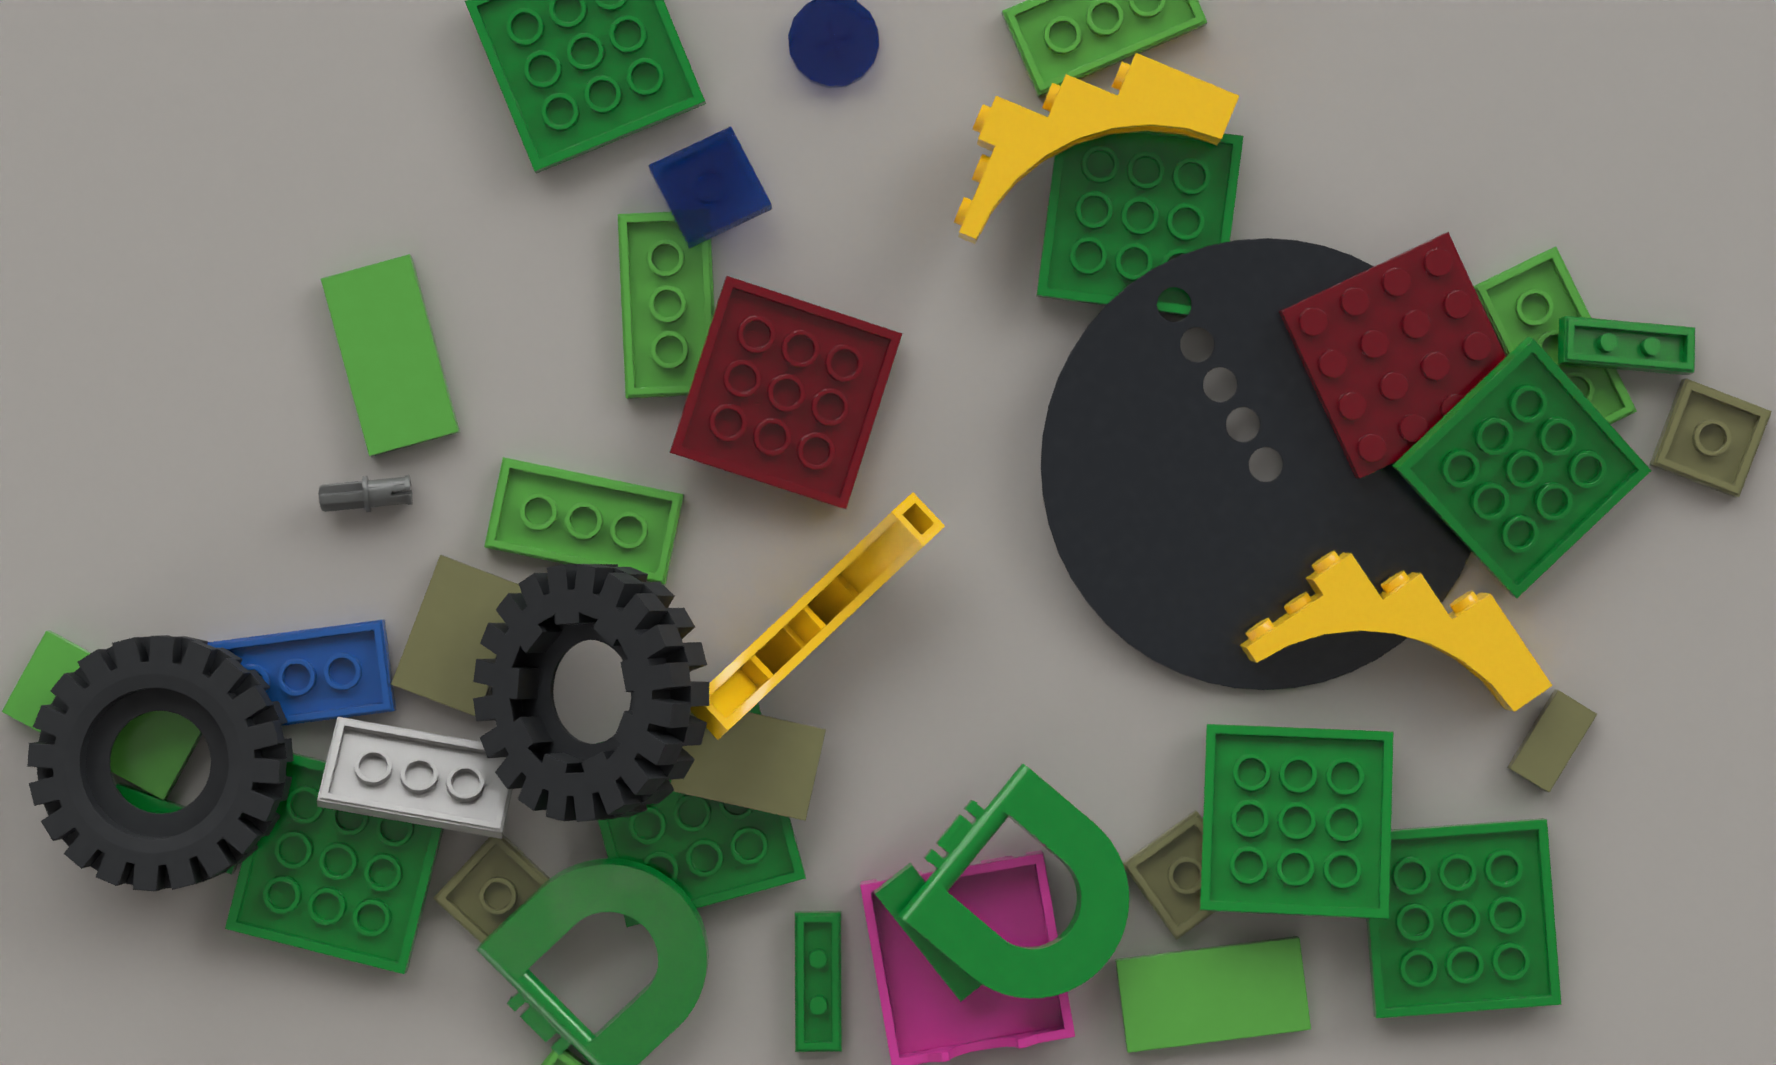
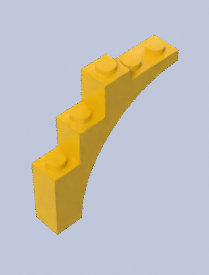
M1135 53L1131 65L1123 61L1121 62L1111 86L1119 90L1118 96L1067 74L1061 86L1052 83L1042 106V109L1050 112L1048 117L995 96L991 107L985 104L982 105L972 129L980 133L977 145L992 151L991 157L984 154L981 155L972 177L973 181L979 183L973 200L966 197L963 198L956 214L954 223L961 225L958 237L976 244L992 212L1011 189L1041 163L1074 145L1110 134L1142 131L1180 134L1218 145L1223 137L1239 95Z
M914 492L911 493L789 610L709 683V706L691 707L690 711L698 719L707 722L706 728L719 740L938 534L945 525Z
M1335 550L1313 563L1312 567L1315 572L1306 577V580L1316 594L1310 597L1307 592H1304L1292 599L1284 606L1287 612L1285 615L1273 623L1269 618L1257 623L1246 632L1249 639L1240 645L1249 660L1258 663L1289 645L1324 634L1351 631L1393 633L1423 642L1456 660L1478 678L1499 704L1509 711H1517L1553 686L1491 593L1480 592L1476 595L1471 590L1450 604L1453 611L1448 614L1421 573L1411 572L1407 575L1404 570L1400 571L1381 584L1384 592L1379 594L1352 553L1343 552L1338 556Z

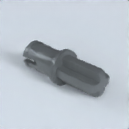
M410 475L369 480L368 476H363L362 481L323 484L319 486L318 491L320 508L325 512L365 508L366 512H371V507L402 504L413 505Z

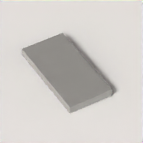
M337 717L317 797V807L502 839L513 789H507L495 773L506 757L487 758L482 742Z

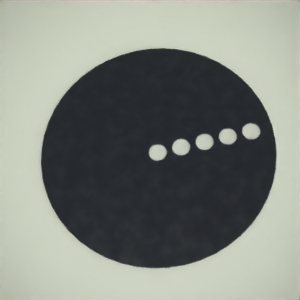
M1259 238L1209 245L1163 263L1128 285L1101 310L1071 350L1051 396L1042 435L1041 481L1048 525L1064 566L1086 602L1108 627L1129 645L1153 661L1180 674L1207 683L1239 689H1288L1325 682L1351 673L1379 659L1401 644L1407 637L1393 633L1370 631L1324 634L1289 645L1258 663L1250 661L1240 646L1249 639L1246 632L1266 618H1269L1273 623L1285 615L1287 612L1284 606L1300 594L1307 592L1310 597L1316 594L1306 580V577L1315 572L1312 564L1334 550L1338 556L1343 552L1352 553L1379 594L1384 592L1381 584L1396 573L1403 570L1407 575L1411 572L1421 573L1441 603L1459 578L1471 551L1392 466L1396 462L1360 479H1356L1279 314V311L1374 266L1353 255L1323 245L1298 240ZM1172 287L1184 290L1191 300L1189 314L1178 322L1164 319L1157 308L1160 294ZM1195 327L1207 330L1214 341L1212 354L1201 362L1188 360L1180 348L1183 334ZM1214 368H1226L1236 378V392L1227 401H1213L1204 392V378ZM1241 407L1254 411L1260 422L1257 435L1246 442L1234 440L1226 429V420L1229 414ZM1263 447L1272 448L1277 451L1281 456L1283 464L1279 476L1268 482L1257 480L1249 469L1251 455Z

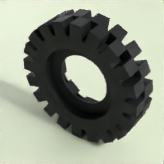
M562 564L547 567V573H533L518 583L522 593H508L496 608V611L505 623H488L480 642L481 645L496 654V659H476L473 680L475 683L492 686V695L473 698L476 721H496L497 725L480 737L487 758L506 757L495 771L497 776L507 789L522 788L518 800L533 811L547 810L546 817L560 821L577 820V822L630 817L647 811L646 804L660 803L674 791L669 780L684 779L695 761L682 747L702 744L707 722L690 715L691 707L709 706V682L690 680L691 671L707 665L702 642H682V639L695 628L685 608H668L675 595L661 582H646L648 574L632 567H618V564ZM587 640L603 642L617 652L623 660L620 663L626 692H631L629 711H624L616 734L608 740L597 744L580 741L567 731L557 714L553 693L556 671L564 655L578 643Z
M157 635L133 637L114 642L110 648L97 649L79 660L77 663L80 667L75 672L64 673L50 690L55 695L52 703L41 705L33 725L34 728L41 730L39 741L29 743L27 767H37L38 781L29 783L34 806L44 804L48 817L43 819L41 823L52 841L62 839L69 848L64 854L81 869L91 866L98 871L96 878L115 886L126 883L133 885V890L159 891L166 888L175 890L212 879L228 872L227 869L242 863L259 848L256 845L262 837L270 835L281 816L276 811L279 803L288 799L292 777L286 776L287 762L294 761L292 738L284 739L281 727L282 724L287 723V719L279 701L271 702L265 692L270 686L256 670H247L240 664L243 659L223 647L215 648L208 645V641L187 636ZM168 711L187 718L201 731L210 751V773L202 792L189 805L171 813H151L135 807L119 792L111 773V751L118 734L134 718L148 712Z

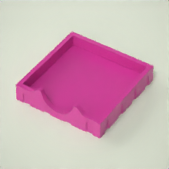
M1042 850L1027 852L1024 856L1013 857L1010 855L980 861L981 863L969 865L948 891L949 894L999 936L1013 945L1035 947L1046 944L1058 937ZM919 871L920 875L923 877L925 881H927V879L933 873H922V871ZM874 879L860 882L891 1065L946 1062L956 1056L979 1050L1000 1047H1016L1020 1049L1042 1042L1075 1037L1068 992L1051 997L1028 999L1004 995L981 985L960 1002L875 895L874 890L887 880L876 881Z

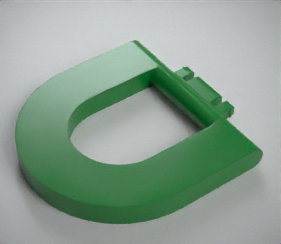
M1022 763L985 809L973 800L968 802L964 810L975 818L974 821L970 823L959 814L936 842L946 852L945 857H941L933 849L928 851L924 859L936 869L898 916L977 982L1004 995L1031 999L1051 997L1068 992L1088 981L1108 962L1121 941L1126 927L1129 912V886L1123 862L1107 835L1053 787ZM1008 817L1066 866L1076 887V908L1069 925L1057 938L1040 946L1021 947L1007 942L948 893L949 889Z
M615 858L585 861L557 873L531 895L476 949L518 991L514 996L510 997L507 1005L516 1011L525 1002L528 1003L529 1007L521 1013L520 1017L545 1042L556 1033L559 1034L560 1037L551 1046L558 1055L564 1053V1050L572 1045L591 1065H638L685 1021L695 1007L704 986L709 959L707 934L702 918L696 906L683 889L672 879L650 866L635 861ZM616 912L635 919L650 933L657 948L658 967L650 983L594 1034L529 968L580 920L596 913Z

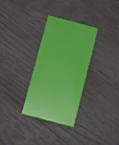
M1026 0L1002 11L1003 18L1038 97L1047 94L1052 83L1061 86L1066 74L1080 80L1135 56V53H1143L1206 26L1208 23L1198 0Z
M710 210L617 214L625 396L627 399L687 396L715 311Z
M1556 246L1474 286L1506 357L1527 337L1535 339L1610 424L1637 412L1617 369L1558 364L1559 318L1564 316L1591 318Z
M404 255L321 278L369 456L373 457L460 433L412 255Z
M503 457L484 547L563 564H618V567H632L648 574L647 581L661 582L666 585L684 494Z
M51 630L46 631L2 712L41 732V730L34 728L33 725L41 705L51 704L55 698V695L50 690L64 673L75 672L80 667L77 662L91 654V652ZM153 711L142 714L130 721L118 734L111 751V772L156 797L166 800L203 734L190 720L176 713Z
M1298 936L1115 959L1126 1050L1128 1053L1311 1030L1302 952Z

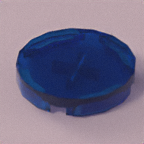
M813 0L805 4L793 18L788 34L790 56L798 72L811 83L826 88L847 87L863 79L874 66L879 51V34L870 11L857 0Z

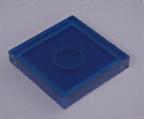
M731 126L648 165L649 171L689 249L772 210V204Z

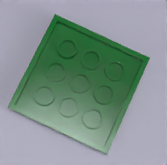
M664 0L465 1L536 174L706 104Z
M1150 131L1110 134L1074 145L1055 155L1036 297L1106 306L1128 285L1153 268L1182 254L1209 245L1229 242L1244 136L1224 133L1218 145H1214L1180 134ZM1172 287L1160 294L1157 308L1159 313L1187 316L1191 309V300L1184 290Z
M1527 337L1392 465L1500 584L1515 598H1518L1652 471L1535 339Z
M759 702L749 712L762 715ZM673 791L660 803L646 804L647 811L630 817L598 820L608 858L635 861L660 871L683 889L696 908L806 879L790 817ZM624 915L627 927L640 924L635 919Z
M1207 724L1200 911L1388 920L1394 732Z
M293 753L294 761L287 762L286 776L292 777L288 799L279 803L276 812L281 816L270 835L262 837L256 844L259 848L241 864L225 929L406 974L444 829L317 807V797L326 761Z
M1538 818L1391 829L1389 919H1366L1374 1017L1390 1018L1562 1005L1547 819Z

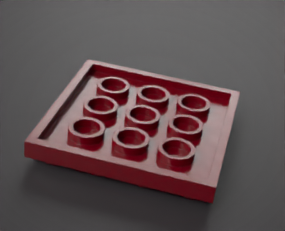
M1449 232L1432 238L1279 311L1356 479H1360L1398 461L1506 358Z
M726 276L669 453L842 509H847L903 333Z

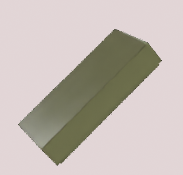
M1555 689L1507 768L1550 793L1597 716V713Z

